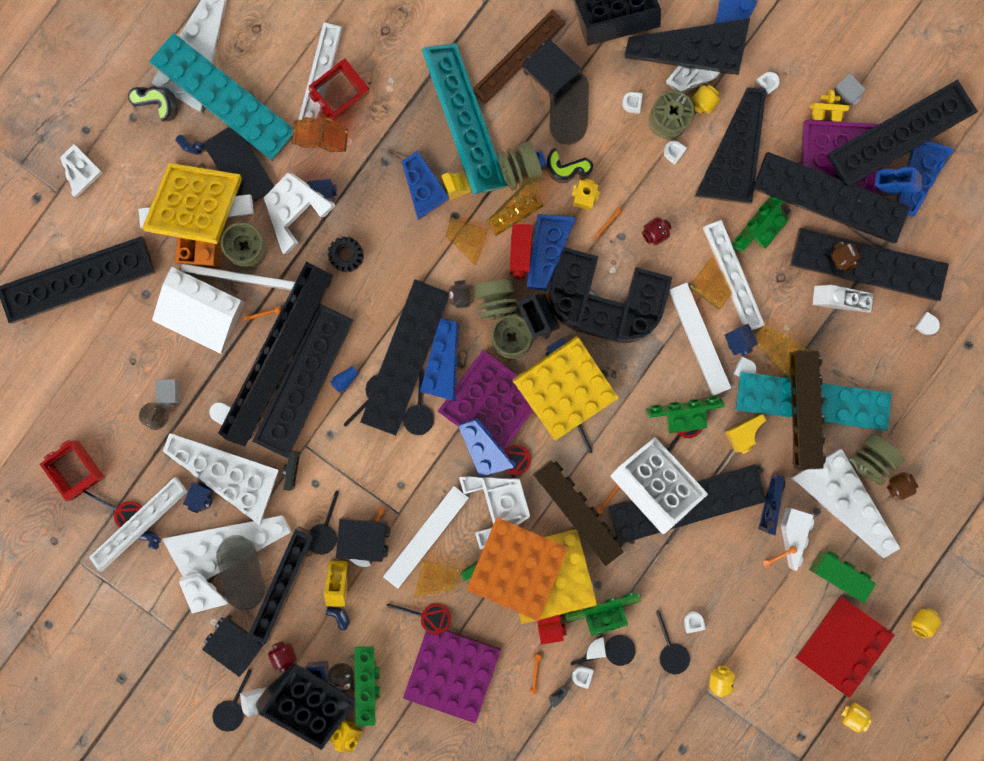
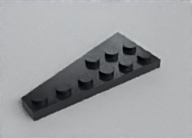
M750 18L632 36L628 38L625 58L739 75Z
M747 87L694 197L746 204L752 203L766 98L765 89Z

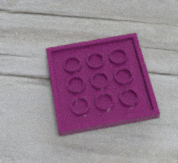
M805 120L803 122L801 165L840 179L826 155L879 124ZM879 170L853 185L878 194L879 189L875 186L876 172Z
M482 350L455 387L456 401L446 399L437 412L456 426L462 422L478 418L491 433L492 439L505 450L534 410L513 382V379L518 375Z
M449 630L438 635L425 632L403 699L476 724L501 648Z

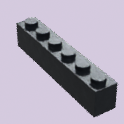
M300 526L295 528L247 637L266 644L271 639L317 535L316 533Z

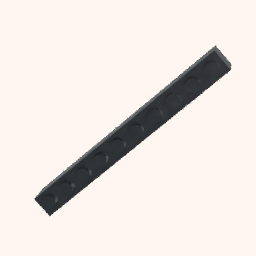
M306 261L218 432L225 440L242 446H246L250 440L252 432L260 421L261 415L269 403V399L287 368V364L295 353L300 339L304 336V331L312 320L317 306L320 304L327 287L331 283L332 274Z

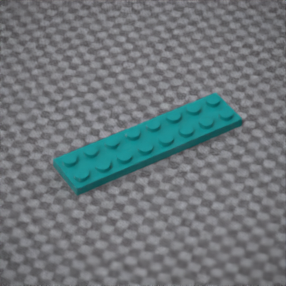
M174 32L149 60L152 66L271 161L275 159L296 134L294 128Z
M457 44L424 47L422 53L473 195L505 188L507 183L503 178L497 155Z
M740 372L735 410L792 418L791 380L789 378ZM822 383L820 387L824 401L821 411L824 415V423L888 431L892 393Z

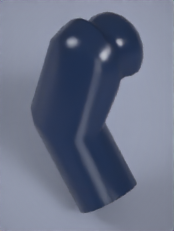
M178 135L175 139L185 152L199 155L204 149V145L201 142L196 141L193 145L183 135Z
M145 531L138 538L150 541L148 545L150 549H158L159 543H161L159 536L152 531Z
M332 606L327 607L326 615L335 617L338 628L346 630L350 625V619L346 611Z

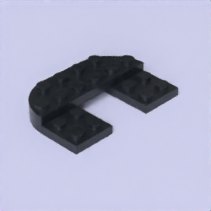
M565 247L556 267L549 294L552 310L564 325L575 331L618 343L636 342L652 333L662 319L672 281L671 276L635 267L626 303L608 300L589 294L599 256Z

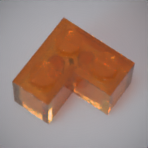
M318 116L317 119L303 117L302 120H294L292 144L302 148H322L329 152H346L348 129L341 126V123L330 121L325 116Z

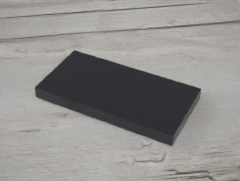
M230 127L202 143L219 171L241 175L242 181L236 196L251 195L252 202L254 203L267 195L275 187L247 141Z

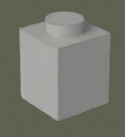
M849 73L832 90L835 91L836 96L841 97L840 103L842 105L852 104L854 106L863 98L861 94L866 89Z
M156 380V403H162V407H174V403H181V380Z

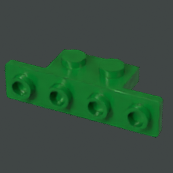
M770 196L758 209L754 217L748 221L742 232L736 236L732 243L733 248L744 252L750 243L755 240L761 248L766 249L789 220L780 209L784 201Z
M713 396L701 401L692 399L687 403L671 402L666 406L652 405L650 408H646L645 412L648 418L667 416L668 432L676 433L708 428L706 410L724 408L725 403L721 398Z
M632 592L624 595V598L621 599L611 598L603 604L569 612V614L565 615L566 621L570 623L586 618L591 636L628 626L623 607L641 602V597L639 593L635 594Z
M374 646L355 647L356 726H374L376 724L375 705L377 698H380V686H377V679H380V667L376 666Z

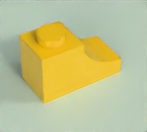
M464 171L454 174L448 172L441 175L450 201L471 193L470 184Z
M757 414L724 431L735 452H742L744 454L753 449L752 446L756 444V431L761 424L766 422L763 414Z
M329 561L324 589L326 606H346L348 561Z

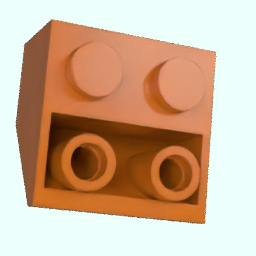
M223 231L218 244L177 237L175 263L220 268L221 237Z

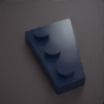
M772 474L766 495L767 502L764 503L758 529L776 536L781 497L785 488V477Z

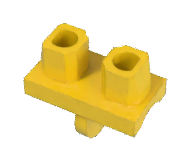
M829 89L827 95H820V100L826 101V104L809 103V109H812V120H824L825 110H831L830 121L842 122L844 111H849V105L833 104L834 101L840 102L841 97L836 96L835 91Z

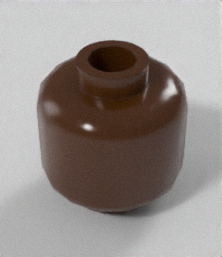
M840 242L834 246L835 250L831 253V258L837 269L847 272L859 265L861 255L853 243Z
M902 472L889 479L890 486L887 489L892 497L896 496L899 500H904L917 493L916 488L919 486L912 474L908 475L906 472Z

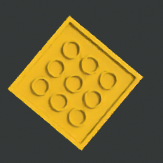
M169 163L142 228L145 232L218 244L241 184V175Z
M578 336L513 379L519 391L555 441L619 399Z
M574 529L546 536L545 538L568 547V550L540 620L597 606L578 531ZM519 613L521 624L536 621Z

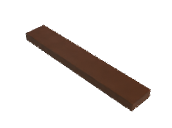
M552 9L473 88L474 93L486 104L522 68L524 60L528 56H532L542 43L552 39L565 26L566 22Z

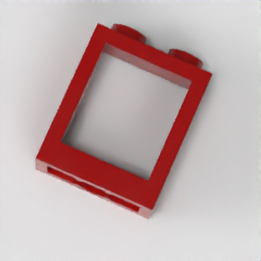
M344 58L309 85L308 95L313 102L320 104L326 118L330 117L334 121L364 98L370 89L346 58ZM342 72L358 94L336 111H333L317 90Z
M512 224L509 275H513L514 279H524L525 276L529 275L531 224Z
M78 440L65 441L59 446L60 449L58 451L47 454L44 457L45 460L39 464L66 502L75 500L84 491H87L105 478ZM72 450L75 451L90 472L88 477L73 488L70 487L54 465Z

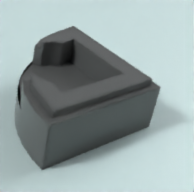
M565 686L560 687L549 696L550 703L554 708L568 694Z

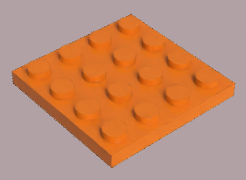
M496 517L466 590L539 621L568 547Z

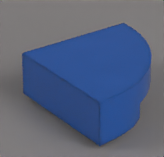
M541 150L536 151L541 170L546 169L547 163Z

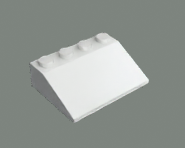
M171 267L163 283L152 321L221 354L246 302Z
M656 437L620 465L610 476L662 534H665L708 495Z

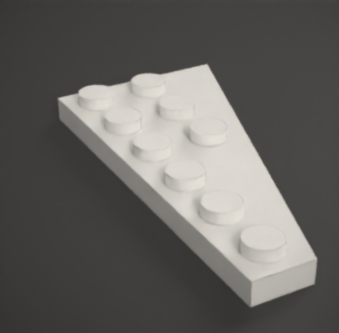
M280 515L262 519L261 525L250 521L166 537L162 540L183 577L200 573L207 580L292 531L284 516Z

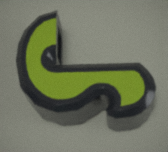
M157 86L148 89L146 87H135L128 93V100L133 106L158 104L162 122H169L177 115V101L174 93L168 88Z
M556 148L549 152L546 161L549 175L558 183H568L572 181L576 174L580 175V180H584L590 176L593 170V162L586 157L561 165Z

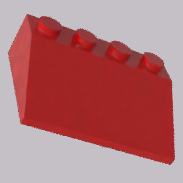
M840 596L795 658L850 698L895 634Z

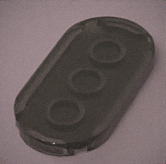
M583 74V77L556 103L550 99L549 129L552 137L561 144H575L584 137L587 131L589 83Z
M229 536L222 541L216 552L225 596L233 607L249 610L260 604L265 593L257 551L253 542L244 536Z

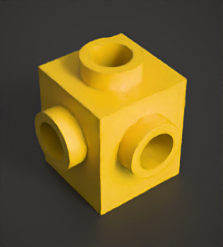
M590 179L580 180L578 185L573 187L571 196L575 198L572 206L591 211L594 202L597 203L600 191H597L598 185L594 184L595 182Z
M343 720L329 740L338 752L353 753L364 731L359 726H356L354 721Z

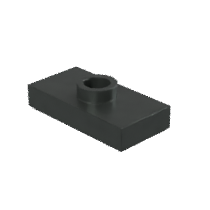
M289 452L288 463L284 465L283 475L285 476L283 490L291 491L295 488L300 452Z

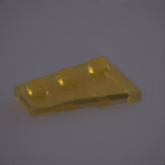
M531 177L487 220L495 236L512 227V224H517L544 207Z
M764 325L754 335L759 349L789 379V352L813 351L767 325Z

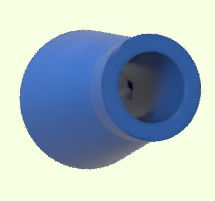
M351 366L332 377L333 380L330 383L339 393L345 392L359 373Z

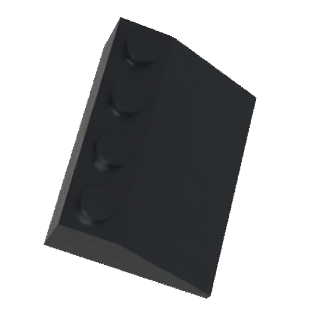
M573 0L587 46L661 27V7L657 0Z
M294 663L265 689L255 703L258 714L322 750L355 705V699Z

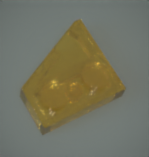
M711 257L689 285V288L720 310L732 293L728 285L725 284L722 273H719L714 263V258Z

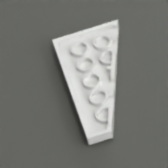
M201 0L179 36L211 63H214L217 39L220 36L219 30L221 21L224 18L227 0ZM158 71L152 81L154 86L168 88L174 93L175 98L203 114L204 107Z
M169 433L163 452L189 470L195 477L202 480L225 500L232 503L242 513L254 520L255 523L261 525L280 470Z
M838 449L826 456L824 469L802 470L790 477L840 522L861 538L880 557L885 558L900 549L842 449Z

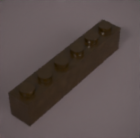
M819 351L789 352L794 468L799 470L824 469L826 456L823 452L825 435L822 433L824 415L821 411L824 399L820 387L823 383V378L820 374L822 358L819 355Z
M549 460L535 471L533 475L602 563L607 566L623 553L621 549L623 544L617 537L612 538L609 534L611 529L605 521L601 523L597 519L599 516L598 512L593 506L589 508L586 505V497L581 491L578 493L573 488L575 483L571 478L563 476L561 473L563 468L557 461L553 463L552 460Z

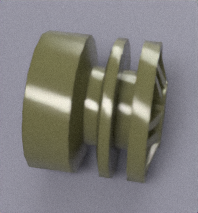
M667 91L660 95L652 107L648 118L652 132L663 139H675L680 136L692 121L694 115L693 103L687 95L679 91Z
M530 141L517 145L518 155H515L511 148L507 149L509 158L506 157L504 151L498 152L499 166L503 178L512 191L517 189L515 180H517L520 187H524L523 177H526L531 184L543 179L539 160Z
M235 223L230 225L221 237L223 253L236 266L241 268L255 267L263 261L266 255L264 238L250 224ZM243 245H245V246L248 245V246H249V249H248V250H246V249L243 250L242 246H243Z
M513 279L494 280L474 285L476 299L485 300V303L477 306L478 310L486 309V311L478 313L479 319L495 320L518 313V307H509V305L517 303V300L507 299L508 295L515 293Z
M507 315L501 317L495 323L492 329V343L500 356L507 359H517L523 357L529 351L532 344V335L524 318L517 315ZM516 335V342L511 341L510 343L508 336Z
M871 434L863 443L867 453L858 449L856 451L857 456L852 455L849 461L866 479L879 486H883L886 482L884 478L889 479L891 477L886 468L896 471L904 462V458L888 442Z

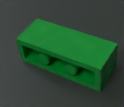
M820 550L809 570L865 603L876 585L875 582L870 580L872 576L862 570L860 573L855 571V566L847 561L842 563L837 560L839 556L828 550L825 553Z

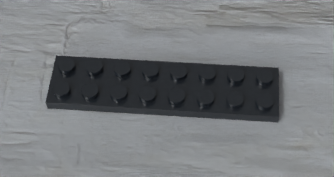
M957 79L833 150L826 157L839 178L849 187L976 114L978 110Z
M770 152L765 154L753 187L755 191L893 244L897 243L910 209V206L852 184L848 187V185L844 184L843 180Z
M803 228L798 229L790 262L792 267L937 302L941 300L949 266L947 263ZM840 242L853 243L861 255L859 265L847 272L837 269L831 258V253L835 250L834 246Z
M140 236L1 285L0 300L8 323L13 324L147 277L156 272L144 237Z
M414 279L360 423L396 436L448 301L449 292Z
M322 304L317 306L313 318L299 343L252 442L285 458L289 457V452L292 451L354 322L353 319Z
M754 464L696 481L708 495L669 530L767 502L757 466ZM632 500L608 507L616 536L622 544L661 533Z

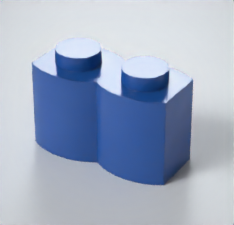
M903 167L898 170L883 169L876 172L875 186L881 193L886 195H894L901 191L904 193H915L922 190V175L913 167Z

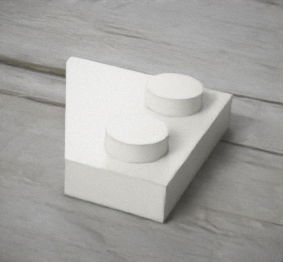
M678 66L666 80V84L675 91L686 93L716 79L720 72Z
M74 144L60 157L62 165L66 170L67 180L72 188L71 193L75 198H78L103 174Z
M200 573L180 578L179 584L192 613L228 604V597L226 595L223 597L216 591L217 588L212 583L207 582L206 578Z

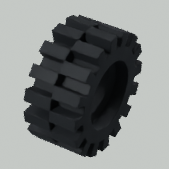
M342 236L340 239L336 238V241H332L331 247L328 248L329 253L327 254L332 266L345 273L347 271L353 272L354 269L357 270L358 266L362 264V259H364L363 249L351 237ZM345 247L353 251L352 259L347 262L339 259V251Z

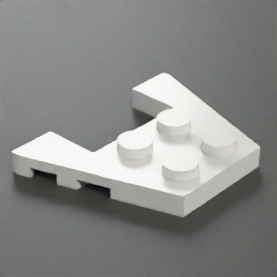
M287 173L264 197L283 254H288L298 244V241L288 227L310 204L320 217H325L336 206L333 202L325 199L322 194L311 189L307 183L293 173Z
M459 477L464 494L481 489L484 490L493 524L496 517L514 525H519L530 517L520 479ZM492 527L475 532L480 550L484 548Z

